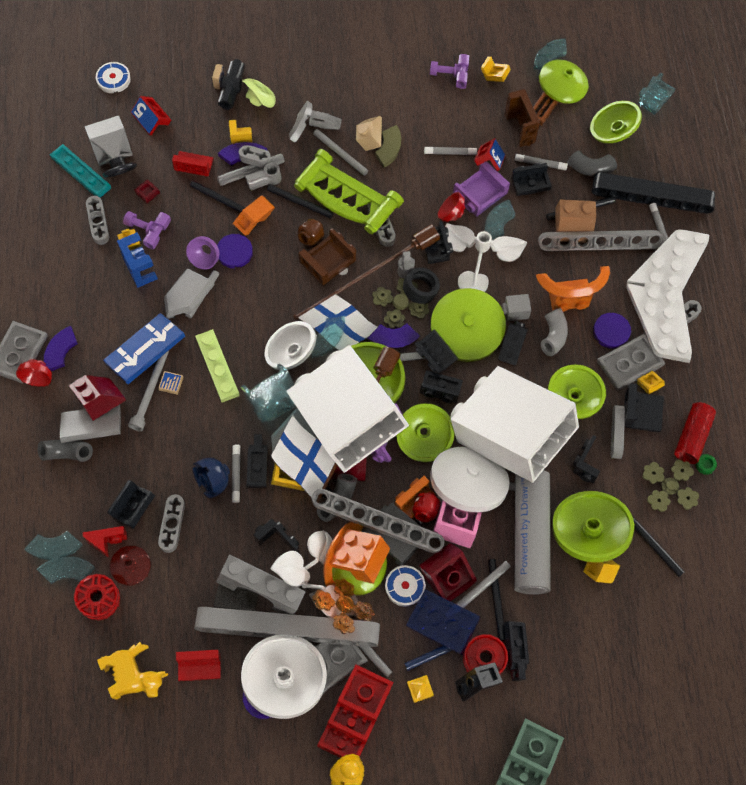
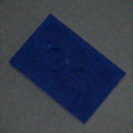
M425 589L406 626L462 655L480 620V616Z

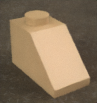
M381 116L364 120L356 125V141L365 151L381 147Z

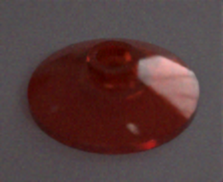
M138 546L120 548L115 552L110 561L112 577L118 583L127 586L136 585L143 581L151 567L148 554ZM131 560L132 565L129 567L126 566V562Z

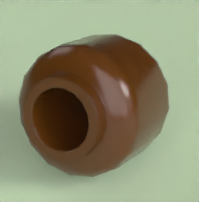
M308 219L298 228V239L305 245L312 246L324 236L322 223L315 219Z

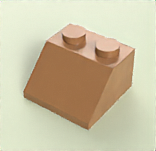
M559 200L555 207L556 232L594 231L596 201ZM567 237L562 238L560 240V242L570 241V239ZM581 237L578 243H586L588 239Z

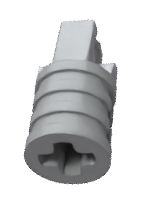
M312 110L309 126L339 130L342 119L328 113Z
M410 251L403 252L402 257L398 260V275L404 279L415 266V259L410 257Z

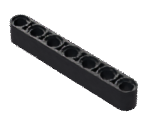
M596 173L593 177L592 193L599 197L607 198L614 196L618 200L649 205L656 203L657 206L704 214L712 213L715 207L716 194L714 191L608 173Z

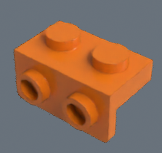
M425 476L420 480L416 478L410 484L411 488L406 492H400L395 498V505L411 519L415 517L412 507L417 495L423 492L434 493L429 488L430 481Z

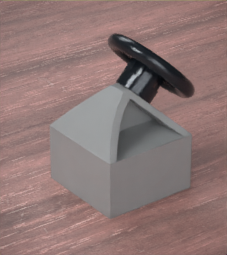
M119 116L84 126L98 165L102 166L110 163L112 169L103 173V177L117 176L137 167V163L125 164L123 159L133 156Z

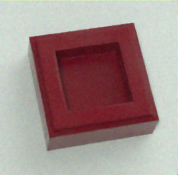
M148 179L134 189L135 194L146 204L160 194V190Z

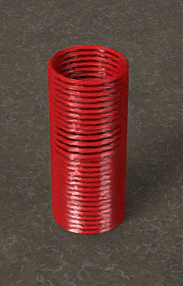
M702 402L693 403L674 452L677 459L689 462L690 464L699 462L716 415V410L712 406Z

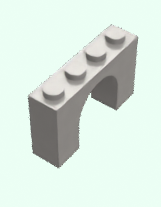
M230 554L216 583L233 591L237 587H242L262 595L273 603L272 610L281 614L293 615L297 611L306 592Z

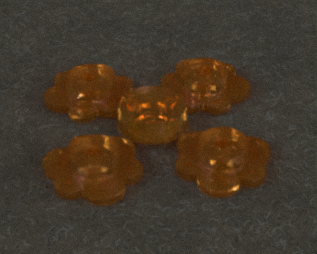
M345 579L334 580L333 586L335 588L333 590L340 596L336 600V607L343 613L333 617V627L336 630H340L342 634L347 632L353 633L355 630L353 626L354 620L349 618L346 613L353 611L359 620L371 621L375 612L371 610L372 606L367 602L362 603L358 601L354 605L353 600L350 598L354 595L353 584ZM317 590L312 597L316 608L320 610L325 609L329 611L335 605V600L331 598V594L328 592Z

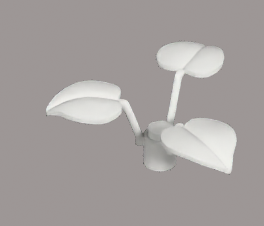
M446 223L445 226L449 232L448 243H452L453 251L462 252L466 247L471 248L474 244L479 251L475 273L465 271L460 274L458 278L460 289L472 288L483 292L487 290L489 284L488 277L484 274H478L482 254L488 251L490 246L493 252H497V257L500 260L512 262L520 257L527 245L526 241L519 238L502 236L493 241L491 240V235L485 231L478 233L477 237H475L473 231L467 227L451 225L449 223Z
M324 530L314 532L309 537L307 543L310 554L316 557L314 561L303 567L304 561L302 556L296 551H288L278 557L270 569L291 586H302L304 589H320L321 591L316 596L319 608L328 618L341 619L344 609V596L340 589L334 585H329L325 589L322 585L308 584L310 573L307 570L318 563V561L324 565L327 551L333 541Z

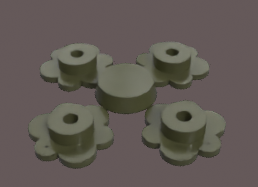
M404 278L398 280L396 289L400 291V294L396 295L394 299L391 291L386 290L384 287H379L372 294L375 305L381 304V306L385 307L387 303H392L393 301V306L396 309L393 312L388 311L387 316L384 317V323L389 324L390 328H401L403 326L405 316L401 315L400 310H404L407 307L411 311V316H416L418 319H423L429 313L428 303L418 304L412 302L409 304L408 297L403 290ZM412 282V284L414 285V287L417 289V287H418L417 283H416V282Z
M676 460L671 468L674 478L664 479L663 475L664 468L659 467L658 463L652 462L650 465L644 466L642 476L645 480H649L651 484L662 482V491L654 490L652 495H649L647 498L653 510L658 509L660 512H665L667 506L671 503L668 495L675 493L679 497L677 502L682 504L684 509L689 510L692 506L698 505V492L692 491L689 487L685 490H679V483L677 482V480L688 481L689 477L694 474V470L690 467L689 462Z

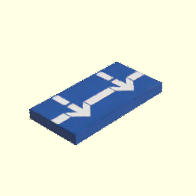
M160 313L103 361L128 385L181 341L185 334Z

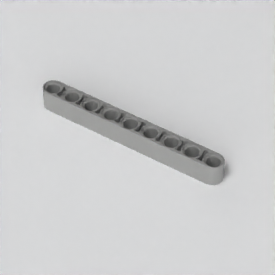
M198 607L194 629L207 633L263 638L274 635H289L301 637L308 642L377 647L380 624L371 621Z

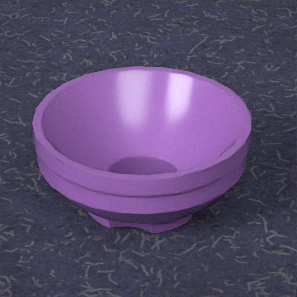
M204 236L191 240L186 249L189 261L199 269L212 268L217 263L220 255L216 243ZM203 245H207L210 247V254H207L203 251Z

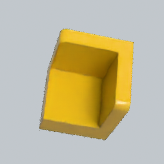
M229 120L231 144L252 142L251 127L237 128L236 120Z
M613 560L587 562L583 572L596 582L613 583L620 565Z

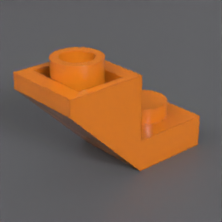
M262 195L243 209L232 224L247 236L258 222L265 221L275 207Z

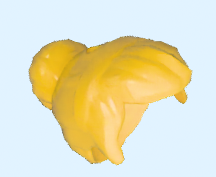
M348 754L337 760L329 774L331 785H361L365 771L361 758L355 754Z

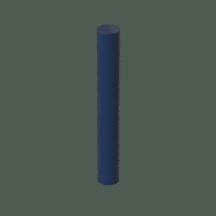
M458 638L404 663L407 671L463 646L464 643L461 638Z

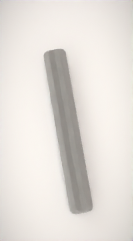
M282 154L271 157V162L278 165L285 162ZM248 165L218 176L217 179L220 186L264 168Z

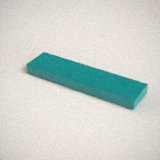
M64 144L50 154L51 159L94 196L101 198L111 189V185Z

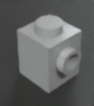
M528 294L506 296L505 303L502 304V310L504 315L506 314L507 321L529 319L531 306Z

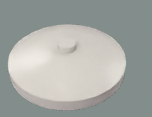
M454 447L440 453L434 460L430 472L431 484L437 495L452 507L467 512H486L498 507L506 498L510 485L509 476L504 467L467 447Z
M274 635L257 643L247 654L241 671L242 688L249 703L262 714L278 719L298 717L311 710L322 697L327 679L326 665L317 648L301 637L289 635Z

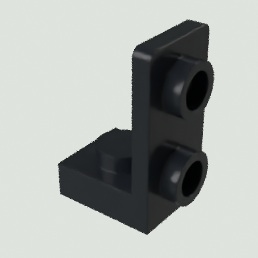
M495 662L476 667L455 682L457 692L462 701H467L481 690L503 683Z

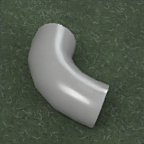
M561 307L544 316L549 326V334L541 341V349L547 356H553L558 353L565 345L567 339V320Z

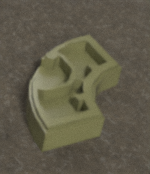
M397 125L382 131L384 141L381 148L375 152V156L383 168L390 165L397 158L400 151L401 133Z

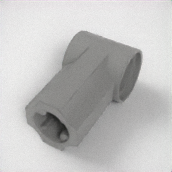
M274 162L266 164L264 169L245 175L251 191L268 184L277 185L282 179L279 165Z

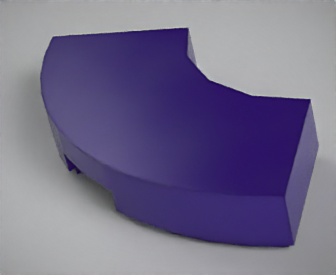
M240 142L223 148L218 152V157L232 166L241 161L239 156V149L241 147L249 145L267 150V148L252 142Z
M407 323L397 329L386 328L380 324L367 339L390 348H401L413 343L420 335Z
M71 326L58 332L51 339L45 350L44 362L51 371L65 367L64 359L66 353L78 344Z

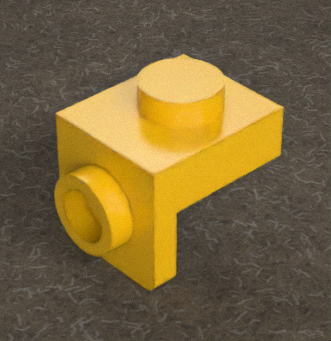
M487 57L481 67L486 81L504 82L511 70L509 65L494 64L492 57Z

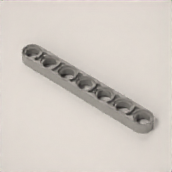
M657 230L545 232L538 238L539 246L544 251L656 249L664 242L663 236ZM621 236L624 238L622 243H614L616 237ZM640 236L642 239L639 243H632L634 237ZM653 236H659V241L656 243H651L650 239ZM567 237L570 239L568 244H560L562 238ZM581 237H586L588 240L585 244H578V240ZM599 237L606 238L603 244H597L596 240ZM550 238L552 241L549 245H543V239Z
M317 489L312 495V504L320 510L425 551L438 553L444 546V538L436 532L328 490ZM318 494H324L327 501L319 504L316 502L315 497ZM342 501L346 508L343 511H337L334 508V504ZM355 509H362L365 514L364 517L360 519L355 518L353 515ZM375 516L382 517L383 524L375 526L372 523V518ZM394 523L402 526L400 533L392 532L391 526ZM412 531L420 532L421 539L418 541L412 540L410 533ZM437 538L440 541V547L432 548L429 545V540Z

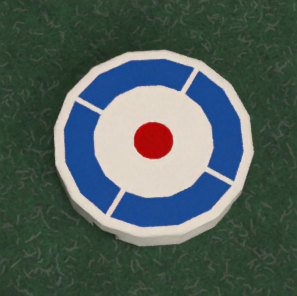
M118 62L106 63L96 72L98 87L107 93L121 92L130 83L131 78L128 68Z
M407 565L399 566L393 569L386 577V594L396 605L408 607L418 603L423 597L426 587L425 579L416 568Z

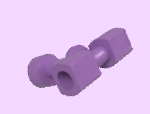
M460 54L459 62L455 64V67L440 66L438 62L431 61L430 75L437 76V72L454 74V78L457 77L456 87L460 89L466 88L468 75L466 71H468L469 55Z
M130 211L126 213L123 224L133 227L135 225L145 229L147 235L143 240L144 246L153 250L160 240V232L166 230L171 222L170 216L163 212L159 213L155 222L150 221L147 223L137 219V214Z

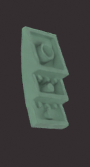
M525 718L496 785H545L564 738Z

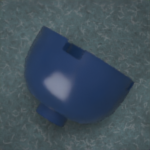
M215 458L201 459L193 464L196 466L193 468L194 478L199 487L203 485L207 492L203 493L206 497L214 498L224 492L228 486V475L230 474L226 464H222L221 461Z

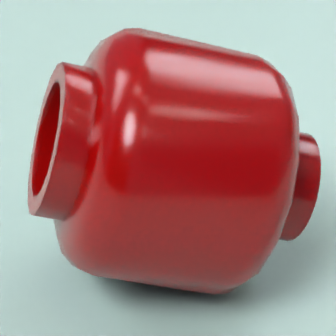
M432 492L420 493L414 501L412 512L415 518L421 522L432 521L438 515L441 502Z

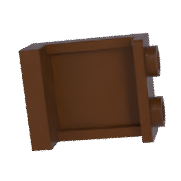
M525 89L508 93L504 115L507 120L517 117L521 126L519 147L530 146L536 142L540 125L539 118Z
M333 228L329 230L330 235L307 252L303 249L299 252V262L322 286L356 261L355 247L352 244H348L344 240L343 235L340 232H336Z

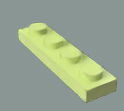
M213 329L196 335V340L221 402L240 396Z

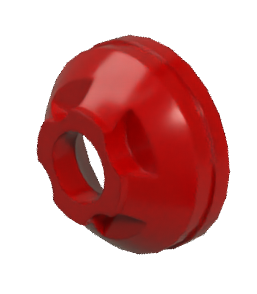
M460 192L450 195L441 205L438 211V218L443 222L456 221L458 218H461L466 208L464 196Z
M30 359L20 364L16 371L17 378L31 386L44 387L49 385L52 380L51 370L41 360Z

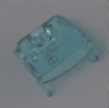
M280 363L277 364L279 373L261 381L251 390L245 385L241 386L246 399L262 423L271 422L296 407L286 392L294 386V382L289 372Z

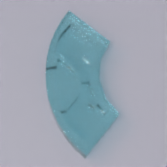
M566 39L553 40L539 50L535 57L534 69H542L549 61L566 56Z
M510 200L498 204L487 217L485 232H488L492 239L504 236V225L508 220L515 218V212Z
M345 316L326 318V325L323 331L316 336V344L311 353L312 358L328 353L339 343L345 329Z
M66 531L61 536L55 538H46L38 534L24 550L34 557L54 560L71 555L82 547L83 544Z
M73 556L57 557L39 566L37 571L53 584L57 580L72 578L80 582L95 567L82 558Z

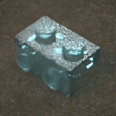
M661 72L657 77L654 76L650 80L649 86L647 88L644 87L639 93L640 99L638 104L654 115L676 90L662 81L664 74Z

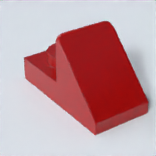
M123 526L83 532V537L87 543L108 558L107 543L118 544L122 540H127V532Z

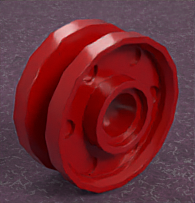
M94 574L87 576L77 585L74 601L82 615L90 620L99 621L107 619L115 613L119 607L120 593L112 579L105 575ZM101 593L102 598L99 601L95 602L92 600L95 594Z
M490 634L479 635L467 644L463 653V664L467 672L476 667L494 662L499 674L505 670L508 662V651L499 638ZM487 653L490 656V662H483L480 659V654Z

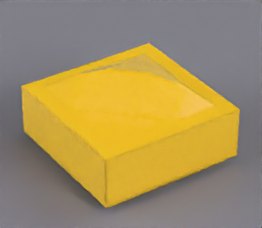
M654 371L637 379V384L648 394L665 386L664 380Z
M427 675L407 682L414 703L434 696Z

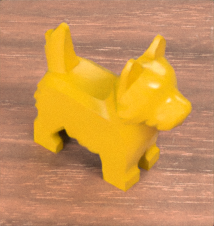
M139 642L136 646L134 644L129 650H119L110 656H104L97 660L101 670L104 669L105 672H108L111 667L113 668L114 674L112 675L115 677L114 681L116 683L108 688L111 698L117 700L123 695L144 691L149 698L158 696V688L162 685V678L168 676V673H165V671L140 673L135 660L139 653L149 648L148 645H142Z

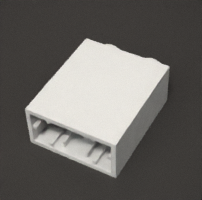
M350 345L343 350L330 354L324 364L313 372L300 376L294 386L286 391L327 453L344 473L409 426L398 408Z
M499 366L488 377L483 376L478 380L472 396L465 403H458L450 416L457 443L532 483L579 428L576 404Z

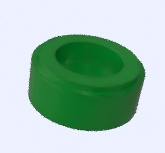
M709 454L701 455L699 462L696 463L697 470L704 475L711 474L717 467L715 458Z

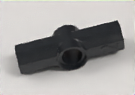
M238 59L230 62L227 75H224L222 79V91L218 100V106L224 110L233 108L236 96L241 91L245 63Z

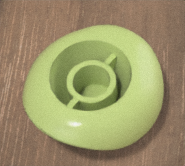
M251 78L242 81L249 87L246 98H249L253 105L260 107L263 104L268 108L274 107L276 102L275 95L266 85Z

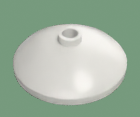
M302 321L291 322L279 328L266 344L265 359L267 363L276 370H288L302 364L311 355L315 347L316 333L311 325Z

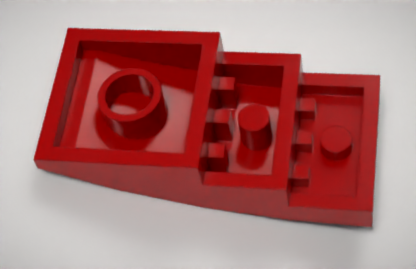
M355 664L317 747L339 758L348 754H355L360 757L394 682Z

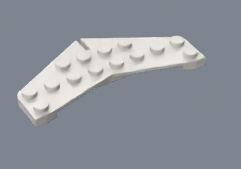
M687 230L674 231L627 281V291L652 350L658 357L687 363L691 360L692 349L682 291L707 247L709 234Z

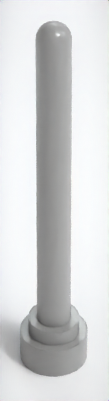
M169 351L157 360L138 412L129 421L128 427L133 430L143 431L144 415Z

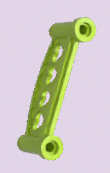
M319 149L315 154V159L296 179L294 187L300 192L308 190L318 202L335 214L348 220L365 224L364 228L369 234L376 233L392 212L404 203L401 195L393 190H390L386 196L381 195L330 165L333 161L331 155L327 151ZM328 178L327 189L322 190L320 186L314 185L316 182ZM342 186V196L340 198H335L334 195L329 194L330 190ZM357 194L355 206L350 207L348 203L342 202L343 199ZM371 203L370 214L364 215L362 212L357 211L358 207Z

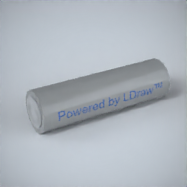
M545 470L533 483L515 474L514 590L523 594H545L551 590L550 474Z

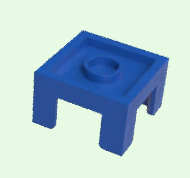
M138 232L117 240L123 260L137 288L158 279L155 272L141 277L140 271L152 267L153 262L150 256L145 254L142 247L131 251L128 248L129 245L141 240Z

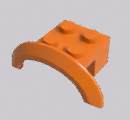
M609 266L600 267L599 276L590 283H588V279L554 282L546 273L537 274L536 278L542 288L549 292L552 310L561 307L563 312L575 308L581 310L589 307L594 293L605 286L610 275Z
M351 521L348 522L336 534L327 551L323 567L326 587L329 585L335 586L332 577V567L350 571L356 580L374 584L390 547L380 535L361 532L364 526Z

